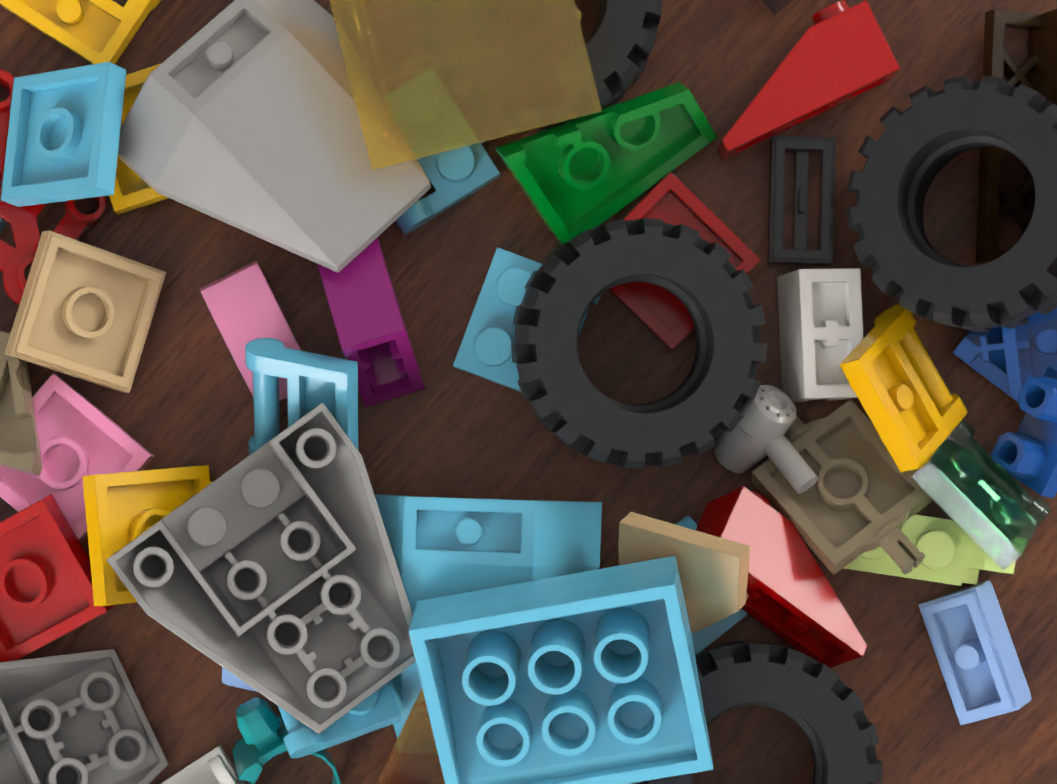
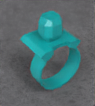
M259 697L250 699L236 709V721L243 738L236 742L232 749L238 780L248 781V784L256 783L263 770L262 766L273 756L287 751L283 738L288 732L282 716L278 717L268 702ZM326 749L313 753L312 755L322 758L333 769L332 784H340L332 755Z

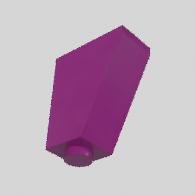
M378 237L339 273L317 264L346 360L358 362V391L365 408L426 389Z

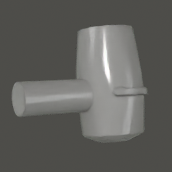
M760 385L755 399H747L740 409L739 413L743 418L731 432L724 430L719 434L715 442L714 454L720 464L727 470L737 474L748 473L767 455L798 494L803 493L816 483L818 476L784 436L796 419V407L791 398L781 389L771 385Z

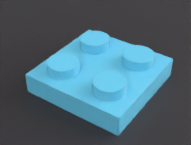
M104 62L14 78L1 201L17 207L114 195L126 69L111 62Z

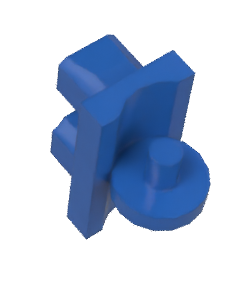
M1048 365L1043 377H1027L1018 396L1020 409L1025 411L1026 414L1017 433L1008 431L1006 434L999 436L991 453V458L1000 465L1002 470L1039 495L1054 499L1057 493V368Z

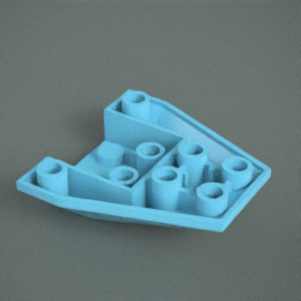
M374 494L412 614L414 613L417 601L597 570L600 567L602 502ZM414 662L388 682L401 714L400 721L394 723L393 726L401 752L438 754L417 664Z

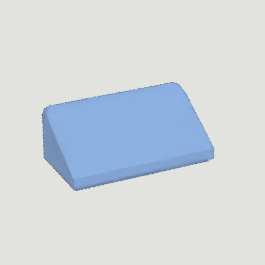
M991 581L981 582L918 605L960 726L1019 710L1031 701V693Z

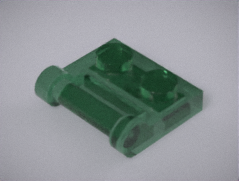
M962 419L920 469H916L911 477L1004 570L1023 554L1038 525L1050 514L1052 508L1039 495L1032 498L1002 466L993 461L991 455L972 437L976 431Z

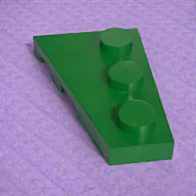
M680 82L495 149L555 239L560 244H564L576 237L577 234L601 225L715 140L717 135L690 90Z

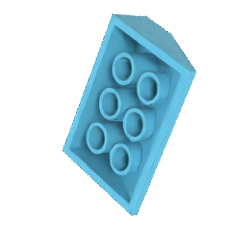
M676 556L417 601L408 631L445 784H630L713 770V759L689 618Z

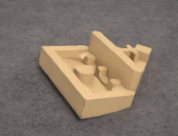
M630 512L619 522V565L676 556L691 634L738 612L745 605L746 599L749 597L746 591L751 546L634 512Z

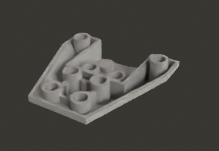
M234 0L149 74L120 129L118 157L157 193L337 273L346 267L431 188L428 177L341 23L314 0Z
M324 403L318 405L107 559V562L147 615L318 734L416 662L408 631L413 614L362 455Z
M115 649L0 662V784H149L169 765Z

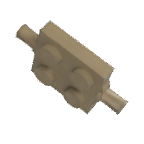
M851 399L829 416L804 424L796 415V419L784 435L818 476L816 483L808 490L798 494L770 459L752 471L751 482L770 501L779 513L794 524L803 541L833 575L862 553L875 550L878 547H882L904 574L911 572L913 566L916 568L924 560L925 554L919 551L901 529L906 520L933 501L935 490L917 470L902 473L899 471L889 451L881 441L873 423Z

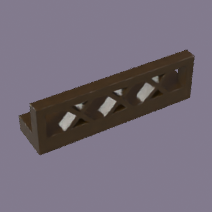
M998 9L985 12L983 76L1003 78L1004 74L1005 80L1010 85L1018 87L1023 84L1039 92L1046 100L1057 106V9L1040 15ZM1005 28L1029 30L1028 57L1018 67L1004 50ZM994 146L980 147L976 263L980 264L993 261L1007 252L1005 250H997L998 222L1010 212L1022 228V237L1030 223L1035 205V184L1028 168L1022 162L1024 165V179L1012 192L1000 177V159L1009 151Z

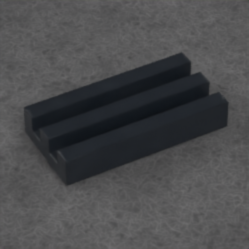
M772 136L770 139L767 264L792 263V265L817 264L819 266H830L833 264L836 138ZM785 150L795 151L793 249H783ZM809 151H820L818 250H807Z

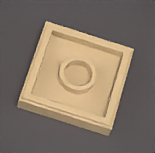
M42 231L4 354L122 393H130L166 272L52 231Z

